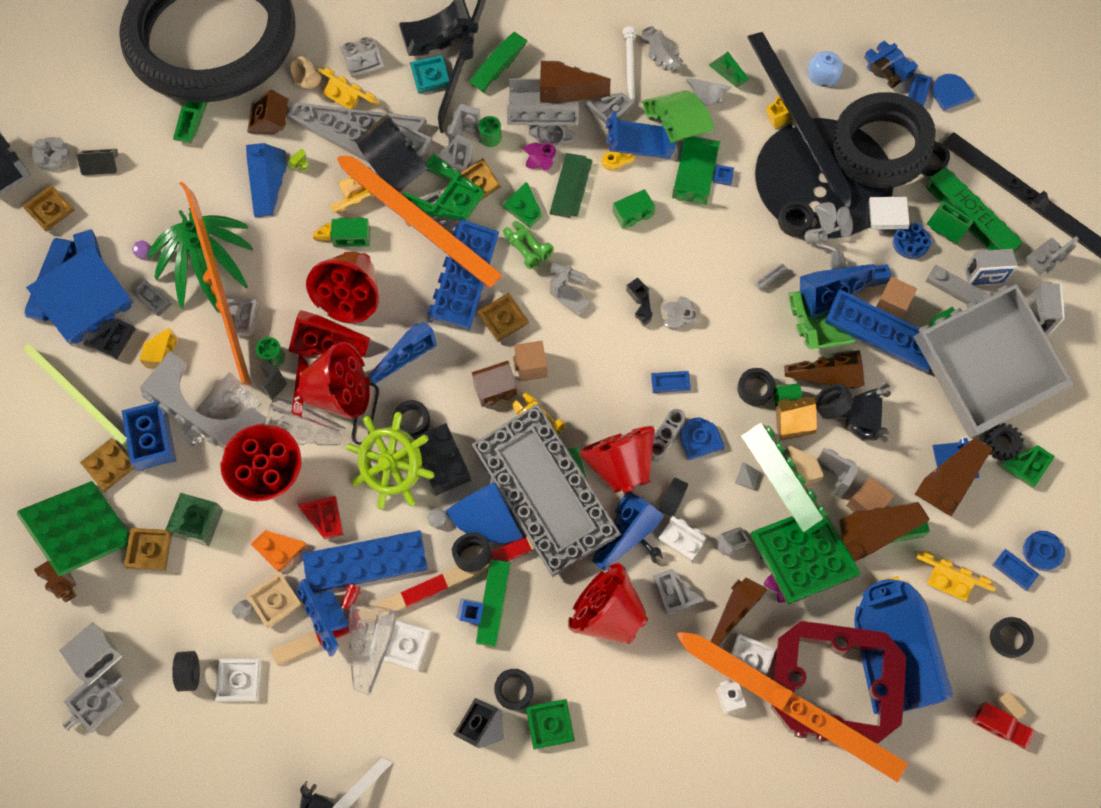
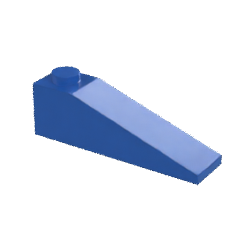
M265 143L246 145L254 217L272 216L277 203L279 188L283 183L282 178L287 169L286 151Z
M868 264L817 271L800 276L801 298L809 316L815 318L829 313L835 296L840 289L849 294H857L874 283L876 265Z
M424 321L420 324H414L369 374L371 382L376 384L436 347L437 343L432 327Z
M631 491L625 494L615 509L617 515L613 522L621 535L599 548L592 559V562L602 570H606L649 535L664 516L656 508Z

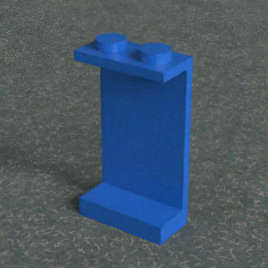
M613 111L610 118H607V144H609V151L670 159L676 150L675 143H670L663 126L617 120L616 111Z

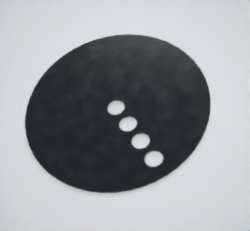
M813 118V122L834 157L833 143L837 120ZM789 124L768 139L761 149L756 162L755 182L762 202L777 220L783 205L793 200L803 201L808 205L812 201H817L820 204L830 202L835 206L837 213L841 207H844L828 182L824 183L818 179V174L822 171L799 130L793 129L791 124ZM858 129L853 134V144L860 152L871 158L889 160L880 145L867 133ZM842 172L851 189V204L848 209L853 220L851 235H854L871 226L870 197H892L894 187L872 188L864 186L850 179ZM821 186L826 190V195L824 197H817L814 195L813 189ZM791 211L786 214V220L794 226L805 225V216L802 213ZM814 212L817 224L810 229L822 228L817 212ZM836 219V221L834 222V224H835L834 228H836V227L839 226L838 223H837V219ZM840 230L827 234V238L830 239L843 238Z

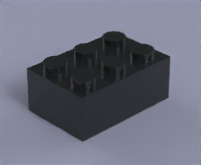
M447 423L412 437L414 440L422 435H427L429 438L425 444L419 447L423 469L434 473V477L428 479L435 496L471 481L470 473Z

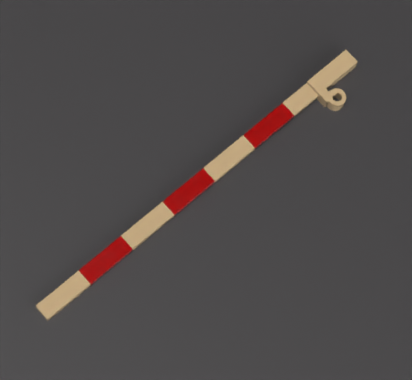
M525 536L492 551L491 560L509 562L535 550L529 538ZM490 562L484 568L475 572H465L456 567L347 616L346 618L349 622L347 627L332 631L335 639L347 635L487 572ZM313 631L271 651L276 664L280 665L322 646V640L319 634Z

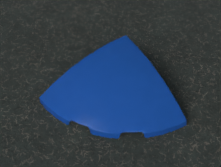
M491 483L445 510L458 529L466 534L471 532L480 533L485 536L488 542L503 544L523 538L509 505L504 500L497 483Z

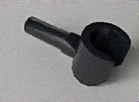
M645 539L640 541L649 551L653 563H657L655 556H660L663 559L660 548H653Z

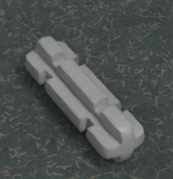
M784 264L778 265L776 269H772L763 278L758 279L755 286L759 290H763L766 288V285H770L780 278L779 276L787 273V267Z

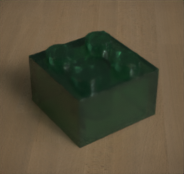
M180 493L165 530L174 537L210 546L224 509L216 502Z

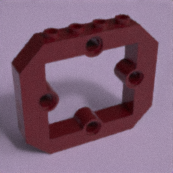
M800 621L778 638L773 680L795 693V690L801 689L807 679L805 670L797 666L799 641L829 645L831 650L837 655L847 654L850 649L882 653L881 677L875 680L869 688V696L874 702L879 703L877 725L845 721L838 715L831 716L876 744H879L902 725L906 655L886 632ZM844 639L847 646L839 647L836 644V640ZM798 674L801 681L799 683L792 682L790 675ZM877 686L884 687L886 695H878L875 688ZM771 704L772 711L790 733H794V737L807 738V735L815 736L818 741L829 742L822 735Z

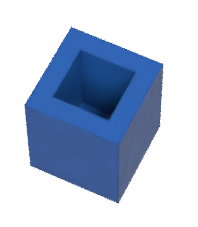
M460 598L456 618L459 621L480 624L484 604L480 601Z

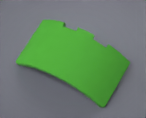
M677 91L642 101L647 118L653 117L663 121L662 126L668 135L670 143L715 129L705 105L690 91Z
M800 291L788 293L792 315H796L799 324H796V328L800 337H805L804 344L809 349L813 350L855 342V339L850 335L825 323L828 313L811 318L801 298Z

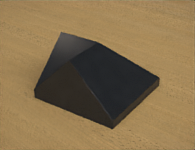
M475 698L453 735L478 749L503 740V714L498 708Z

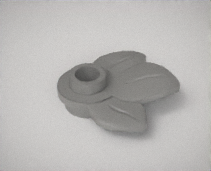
M680 296L677 302H668L663 305L664 312L669 316L664 323V326L667 328H680L683 324H693L697 319V311L692 307V302L686 297Z

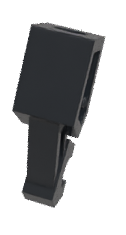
M637 277L627 284L626 291L636 303L641 304L635 313V318L645 317L641 321V325L644 327L651 322L653 312H651L649 288ZM642 291L643 296H639L638 292Z

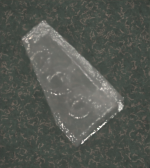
M229 373L213 388L196 411L209 418L226 420L242 415L250 407L256 410L261 403L235 376ZM187 423L178 432L192 446L207 439L203 434L199 436L191 430V426Z
M274 396L269 406L265 425L279 426L285 429L294 437L298 445H304L305 443L341 445L346 427L303 407L302 418L291 413L292 401Z
M351 603L348 631L352 633V643H349L350 650H353L354 662L351 664L353 690L366 695L371 694L394 633L397 611L385 607Z

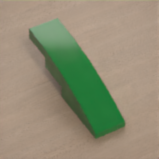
M514 31L492 52L469 83L484 93L493 80L497 81L505 68L509 69L528 41Z
M186 101L185 107H181L173 136L174 141L192 142L208 102Z
M490 560L482 602L484 606L476 638V644L490 647H496L511 566L510 562Z

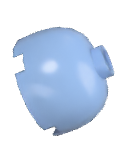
M822 51L814 55L808 65V78L817 86H833L840 80L843 64L837 54L830 51Z

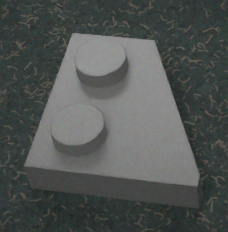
M623 93L614 94L611 97H603L601 101L593 103L588 101L586 103V108L605 124L613 111L617 112V120H619L634 107V102Z
M458 134L437 158L441 161L444 160L450 166L460 171H464L470 167L474 141Z

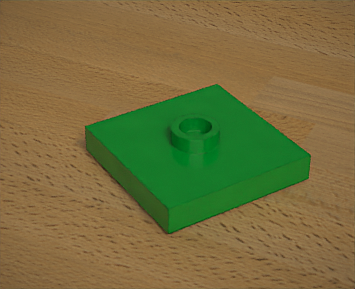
M567 699L526 707L533 750L575 742Z

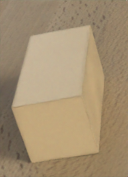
M1009 691L1004 692L995 700L1006 713L1012 715L1017 720L1027 713L1026 709Z

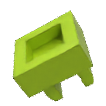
M301 148L289 159L288 166L292 170L298 166L304 172L309 165L305 160L306 152Z

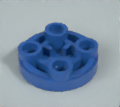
M916 222L909 224V229H897L893 236L894 249L899 255L908 259H917L924 256L931 245L929 234Z

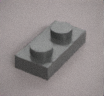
M146 279L132 291L133 295L158 317L172 305Z

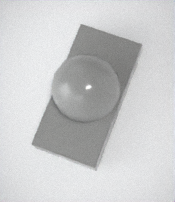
M741 527L724 532L716 537L719 552L723 555H732L735 551L746 548L751 544L750 539Z

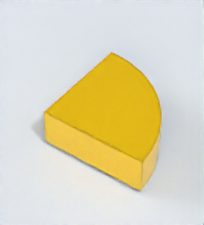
M326 223L316 230L313 234V239L331 241V223Z

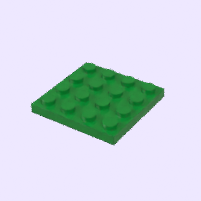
M93 481L17 511L18 518L59 577L128 546L129 531Z
M793 516L754 530L750 534L788 605L857 578L861 574L828 516L826 517L829 522L811 535L802 531Z

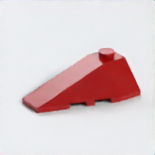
M300 310L296 317L288 351L310 357L322 355L335 343L347 342L355 347L361 356H366L370 337L320 315Z

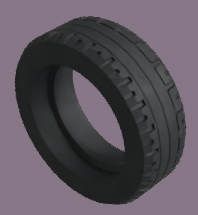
M878 92L863 96L848 105L837 120L833 143L835 160L846 176L861 185L872 188H893L904 185L917 178L928 166L935 143V124L926 108L916 100L903 94ZM886 121L896 123L907 129L915 139V146L904 156L890 160L871 158L860 152L853 144L852 138L853 134L864 125Z

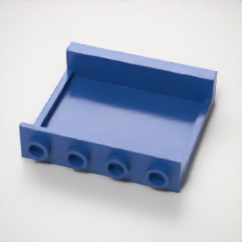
M91 245L26 287L70 345L81 342L84 339L83 336L89 332L90 334L96 332L101 324L111 322L116 318V314L129 310L132 307L131 304L134 303Z

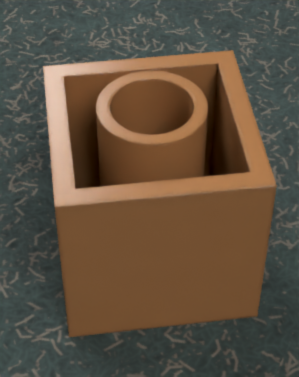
M891 277L876 307L902 319L917 288Z
M543 341L514 345L515 356H513L515 371H518L519 381L547 378V362Z
M870 477L846 506L853 512L857 510H873L878 507L887 508L889 507L887 504L894 498V495L874 478Z

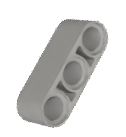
M672 409L655 433L653 448H658L661 452L658 454L652 453L653 462L663 459L681 431L685 421V413L681 409ZM677 417L680 419V422H673L671 418ZM666 432L669 433L671 437L664 438L661 434Z

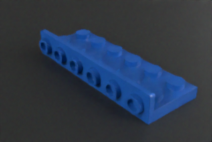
M461 219L460 225L455 226L453 236H456L459 241L490 265L499 232ZM446 256L443 267L446 268L445 273H440L437 283L441 285L439 289H435L432 298L436 301L434 305L430 304L427 314L431 316L429 322L433 323V320H437L469 331L484 284L451 257Z

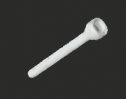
M625 27L623 29V39L626 41L628 98L634 101L633 41L636 38V29L634 27Z

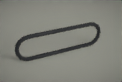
M369 383L370 386H374L376 388V397L371 419L373 421L379 396V388L376 384ZM357 417L354 419L351 439L355 444L361 445L362 442H358L354 438Z

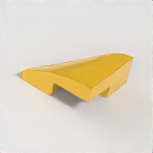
M780 96L766 108L767 116L774 129L793 121Z

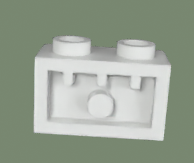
M673 516L658 538V541L690 562L693 561L706 540L703 532L696 528H690L687 526L686 521Z

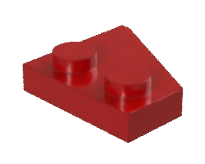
M336 496L298 504L301 511L323 539L344 535Z

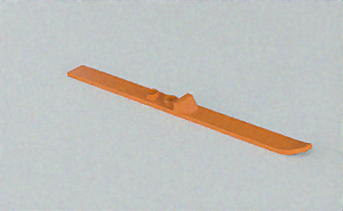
M339 156L337 158L338 163L346 174L404 219L407 226L414 227L489 289L502 277L501 273L358 159L352 156Z
M180 182L179 184L185 190L208 267L203 275V280L211 285V290L217 298L216 307L223 318L241 383L251 386L252 383L198 200L189 187Z
M677 632V638L691 655L898 783L908 765L907 762L704 637L694 633Z

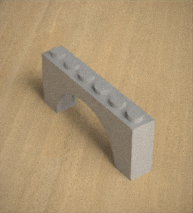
M170 351L140 387L143 398L149 402L153 400L159 404L158 407L163 412L172 413L175 415L174 418L181 424L187 423L191 426V430L199 436L203 434L208 438L207 441L215 447L219 445L224 449L229 440L239 431L252 425L266 424L267 421L264 415L252 407L242 415L226 420L209 418L195 411L186 402L180 389L181 377L187 368L186 362Z

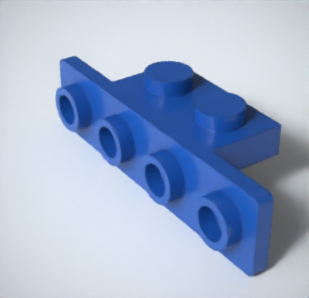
M302 579L297 588L298 598L302 600L307 616H310L314 630L322 640L323 649L327 651L330 657L334 656L339 645L332 631L346 628L349 622L332 590L313 594L307 580Z

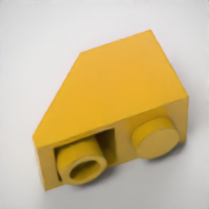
M167 328L144 343L139 359L144 367L155 369L169 351L172 352L173 348L176 347L177 336L172 329Z

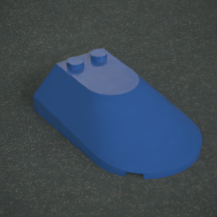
M895 579L881 580L867 588L862 594L863 599L860 605L856 607L855 628L886 632L906 655L903 712L944 703L954 697L926 601L919 591L910 584ZM860 650L869 690L873 682L881 677L882 653ZM877 686L875 688L878 695H886L884 687ZM871 699L873 712L878 715L879 703Z

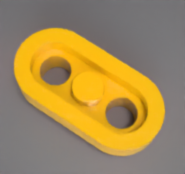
M608 151L602 156V166L606 170H615L632 162L635 154Z

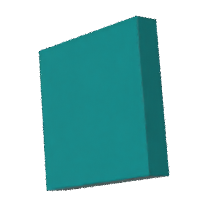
M443 55L410 62L418 94L448 86L450 78Z

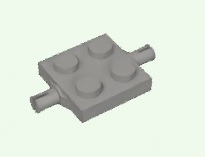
M118 673L109 682L101 675L90 685L83 683L63 701L70 709L72 715L71 718L62 724L63 727L69 731L79 722L89 732L95 731L125 703L116 690V687L125 678Z

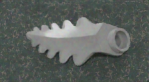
M654 26L642 30V39L649 41L650 44L649 57L651 59L657 58L656 66L663 64L662 69L667 68L669 71L682 67L683 62L680 61L681 58L676 56L679 53L672 49L674 47L673 41L667 39L663 35L662 30L655 29Z

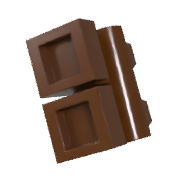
M48 561L34 569L38 577L48 581L45 584V590L53 593L56 598H62L64 602H68L77 596L73 590V587L77 584L70 572L59 577Z

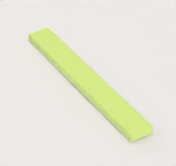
M27 344L24 350L128 450L126 437L30 344Z

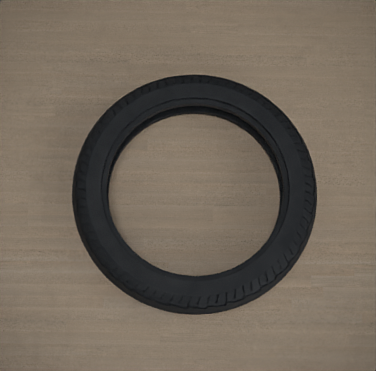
M129 0L120 23L119 37L122 53L128 66L137 78L149 88L167 97L200 103L230 99L251 91L264 83L280 68L288 56L296 29L295 12L291 0H256L268 13L267 25L258 43L244 56L229 64L211 69L193 70L176 67L164 62L149 47L150 33L155 21L169 5L177 0Z

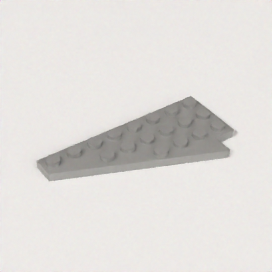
M296 103L287 114L289 120L365 161L367 159L360 151L355 140L386 114L392 118L406 137V145L409 146L411 144L420 157L423 156L432 144V138L420 132L427 123L424 117L306 103Z

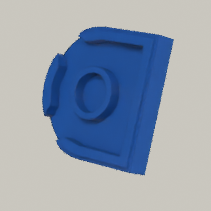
M955 74L941 75L933 85V96L943 111L973 100L975 97L967 82Z
M701 417L688 420L681 430L680 441L688 461L724 450L725 448L716 425Z

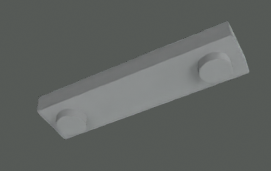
M936 264L925 282L965 304L975 300L979 303L983 301L982 297L988 294Z

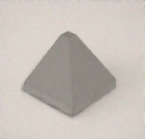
M743 462L735 484L754 490L760 472Z

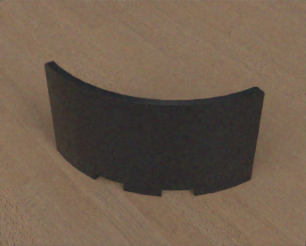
M454 0L444 10L431 17L413 22H400L399 27L408 56H420L429 54L431 50L438 48L443 50L451 46V42L458 37L462 38L470 30L473 23L465 0Z
M386 114L360 135L355 142L379 177L400 192L425 172L428 167L412 145H406V137L392 118Z
M1 132L0 194L31 175L14 151L12 153L9 151L10 145Z

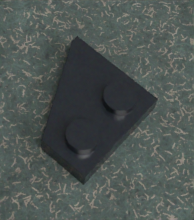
M117 319L107 328L99 331L98 336L90 341L86 340L83 345L117 360L136 328Z

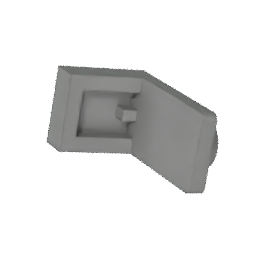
M563 271L551 279L550 294L575 315L578 316L589 305L587 299L568 285V276Z

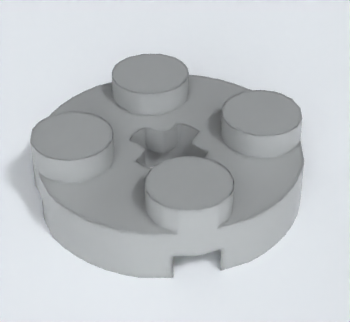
M56 137L36 140L35 147L32 150L33 160L37 166L45 171L58 170L61 168L60 165L64 162L66 163L70 157V151L64 141ZM49 152H55L50 157L48 156Z

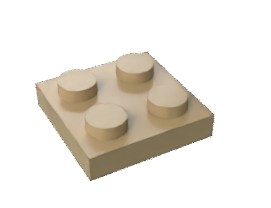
M278 572L246 594V597L267 629L303 606L281 572Z

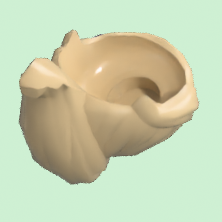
M299 56L292 60L290 72L294 84L301 85L304 89H313L320 84L322 79L321 73L315 71L314 65L305 56Z

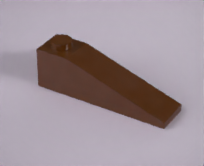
M541 61L540 103H562L610 96L611 78L593 72L588 73L580 70L578 67L574 66L573 68L564 65L560 61Z
M860 350L835 353V357L826 359L824 356L818 357V360L812 363L810 361H802L784 366L785 377L827 385L840 383L851 389L865 386Z
M973 438L927 475L914 495L952 517L992 448Z
M919 502L894 505V507H878L866 511L857 510L841 518L839 522L844 545L856 562L926 523L930 518Z
M747 577L742 582L738 579L731 587L733 592L727 601L710 642L718 646L768 590L766 587Z

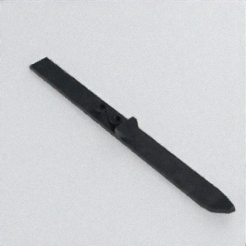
M486 0L477 1L471 18L473 25L465 35L438 112L440 133H444L443 122L465 60L472 59L474 56L473 36L474 33L477 34L478 22Z
M763 32L748 35V41L793 119L792 128L799 130L832 191L842 205L849 208L851 204L850 186Z
M955 132L943 142L947 149L1071 238L1077 236L1079 238L1078 243L1101 258V236L1048 199L1047 192L1044 190L1041 193L1037 192Z

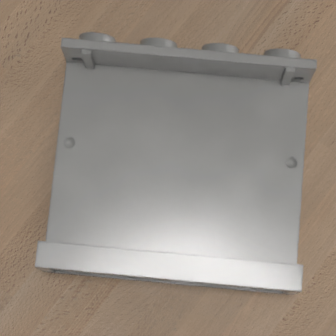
M509 78L507 125H579L578 100L562 103H540V79Z

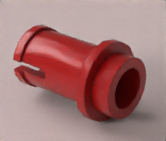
M349 584L345 588L347 591L340 607L352 611L358 594H361V588Z

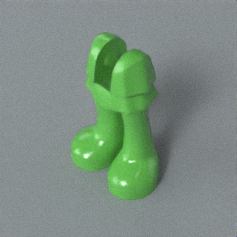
M518 221L512 223L517 232L514 233L509 227L503 230L506 240L513 247H516L524 257V264L528 269L538 267L540 259L542 262L546 261L554 251L552 244L547 242L541 245L532 236L529 229L525 228V225ZM524 240H525V241L529 244V246L535 251V253H532V252L523 244V241H524Z

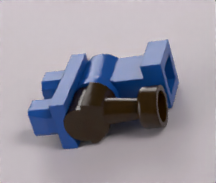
M884 40L876 48L879 53H876L871 48L866 52L864 58L868 62L867 69L876 76L883 75L888 80V86L893 89L900 82L903 83L912 77L918 65L914 61L910 62L903 52L897 48L898 46L895 43L889 45Z

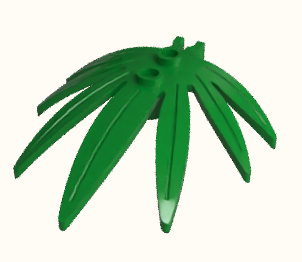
M189 208V221L183 211L180 210L179 214L182 218V223L173 225L165 230L155 240L148 252L147 257L150 260L165 246L159 257L154 277L156 281L159 279L178 244H180L175 262V286L179 306L181 309L184 308L189 251L197 279L216 312L219 313L216 307V302L218 301L211 290V285L203 280V275L208 267L191 209ZM219 215L202 216L214 257L244 288H248L244 277L233 259L216 240L209 236L212 234L224 241L253 251L252 246L231 231L220 228L248 229V226L230 217Z

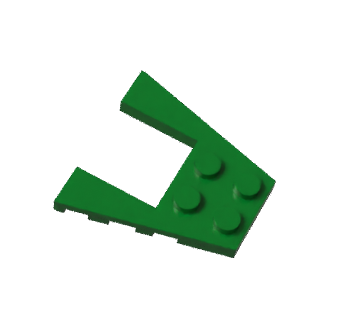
M433 153L426 162L428 167L426 171L450 180L451 182L435 204L406 192L403 193V196L427 215L467 221L484 197V190L469 179H465L461 176L460 172L453 170L449 167L448 163L444 160L441 161Z

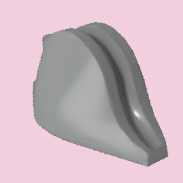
M686 78V82L691 86L693 93L705 106H710L715 102L722 103L724 92L732 87Z
M536 125L529 129V135L543 143L558 145L575 140V133L567 125Z

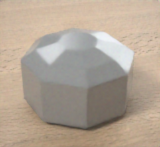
M440 508L431 510L427 516L430 526L436 529L444 527L447 522L446 513Z
M246 599L235 605L232 613L239 620L249 615L253 606Z

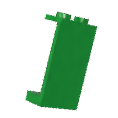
M695 136L684 139L672 198L678 201H689L698 205H707L720 141Z

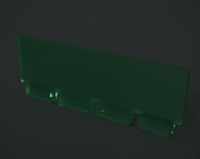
M566 153L549 212L550 215L567 218L578 216L581 207L580 203L584 196L593 162L592 159L583 155Z

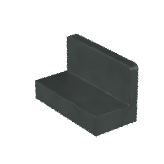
M118 149L83 150L79 152L77 158L81 175L116 173L115 158L118 156Z
M264 359L260 367L267 379L263 382L262 387L269 399L273 401L287 383L280 370Z

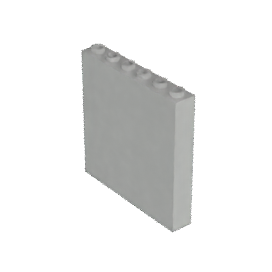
M1007 284L997 289L999 293L994 295L991 292L982 297L983 301L978 303L975 300L966 305V310L962 311L959 308L950 313L952 317L946 319L944 316L934 321L936 325L930 327L928 324L918 329L920 333L913 336L969 438L991 429L1074 385L1017 284L1011 287Z

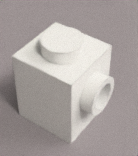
M732 680L720 683L716 692L723 714L744 709L746 704L740 685L736 682L733 683Z

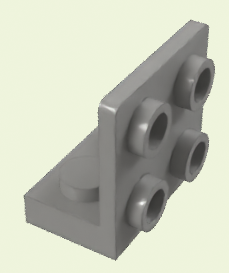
M363 37L357 42H347L340 47L351 77L384 67L378 46L372 37Z
M459 104L458 109L453 113L452 125H449L447 129V135H449L448 144L458 134L462 136L463 130L471 134H479L480 109Z
M1077 236L1062 247L1051 237L1029 254L1024 261L1039 276L1045 271L1049 273L1056 267L1058 262L1062 263L1068 258L1069 253L1077 247L1075 243L1079 238Z
M823 448L817 461L822 468L839 476L834 486L837 488L834 495L842 498L860 467L854 461L842 458L836 451Z

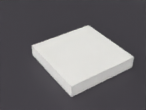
M870 197L871 229H909L907 197Z
M392 619L379 659L418 671L431 635V630Z
M738 633L730 654L767 676L777 649Z
M219 659L215 701H259L262 659Z

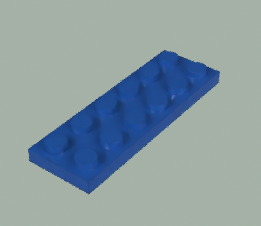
M841 289L837 292L825 320L826 324L926 373L930 371L931 367L913 337L920 333L918 331L920 328Z
M421 530L302 553L305 579L313 593L349 586V584L356 585L428 570Z

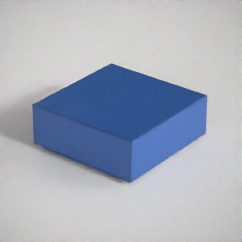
M716 165L713 183L731 186L734 167Z

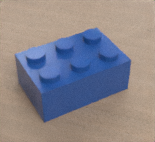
M156 402L122 410L130 463L138 471L177 461L168 413L163 412Z

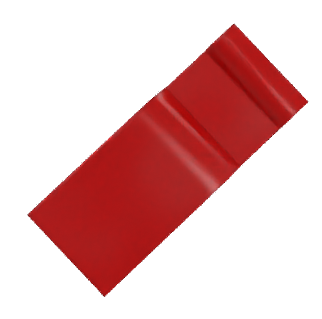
M988 702L979 705L972 721L973 724L1001 739L1016 744L1024 750L1028 749L1035 732L1031 727L1018 722L1015 717Z

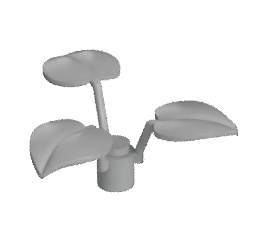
M821 203L814 207L819 216L822 228L807 230L805 233L806 243L817 244V247L833 251L830 255L831 270L846 268V259L843 252H838L837 248L822 243L827 240V234L840 230L843 238L849 237L853 230L852 216L848 207H841L837 213L832 203ZM836 219H837V223H838L839 226L836 227V228H834V226H835L834 222H835Z

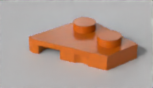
M267 530L251 543L252 547L278 572L307 546L304 541Z

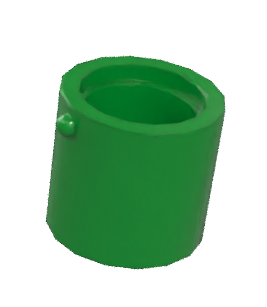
M494 116L483 117L478 123L479 142L487 147L497 146L502 140L501 123Z
M265 337L257 343L256 353L261 362L265 359L275 367L283 363L285 353L278 340L273 337Z
M799 383L775 386L774 401L776 407L782 399L795 401L803 397Z

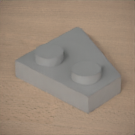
M227 299L237 336H253L259 301L257 299Z
M673 569L653 575L667 615L704 603V598L701 595L699 596Z

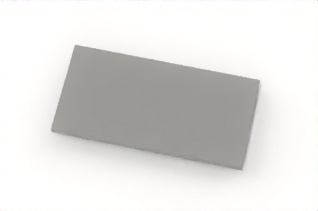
M538 403L472 444L552 577L560 574L621 535Z

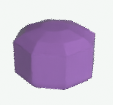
M141 240L135 242L132 250L137 258L145 259L148 258L147 255L151 246L148 242Z

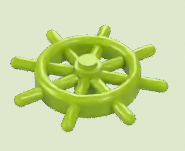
M400 412L394 414L392 427L376 429L370 416H365L363 421L370 434L365 437L360 447L350 443L346 445L348 451L358 454V466L361 473L351 483L353 486H358L365 481L373 490L379 492L378 509L385 507L387 495L401 492L408 505L413 507L416 501L409 489L416 483L419 476L428 479L434 477L432 471L422 468V458L419 447L428 441V436L422 435L414 440L407 432L400 429L402 420ZM383 436L390 437L388 449L381 438ZM397 440L404 446L399 451H396ZM375 443L380 453L371 451ZM370 459L378 461V464L372 467ZM398 468L408 471L405 480L403 479ZM383 470V476L381 481L376 476V474ZM391 473L398 485H389Z

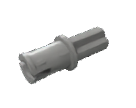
M556 262L552 264L550 273L559 275L563 271L568 276V279L581 284L586 282L587 275L573 270L571 266L566 267Z

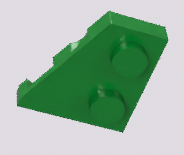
M527 182L503 204L505 210L528 228H531L542 217V213Z

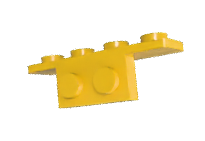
M328 67L325 69L318 68L317 71L330 78L323 92L325 96L348 109H355L360 96L373 104L379 105L380 102L375 99L376 96L368 91L366 93L362 92V87L354 83L352 85L349 84V80L341 75L337 77L334 75L335 71Z
M347 177L337 182L345 199L329 207L333 212L339 213L346 210V206L359 204L363 201V198L367 196L373 197L374 195L353 178Z
M917 550L915 553L917 559L934 566L927 581L929 586L964 601L967 600L974 584L993 592L996 589L994 583H992L993 580L984 575L976 576L972 570L966 567H961V569L955 567L953 562L944 558L939 560L934 557V554L926 550L922 552Z

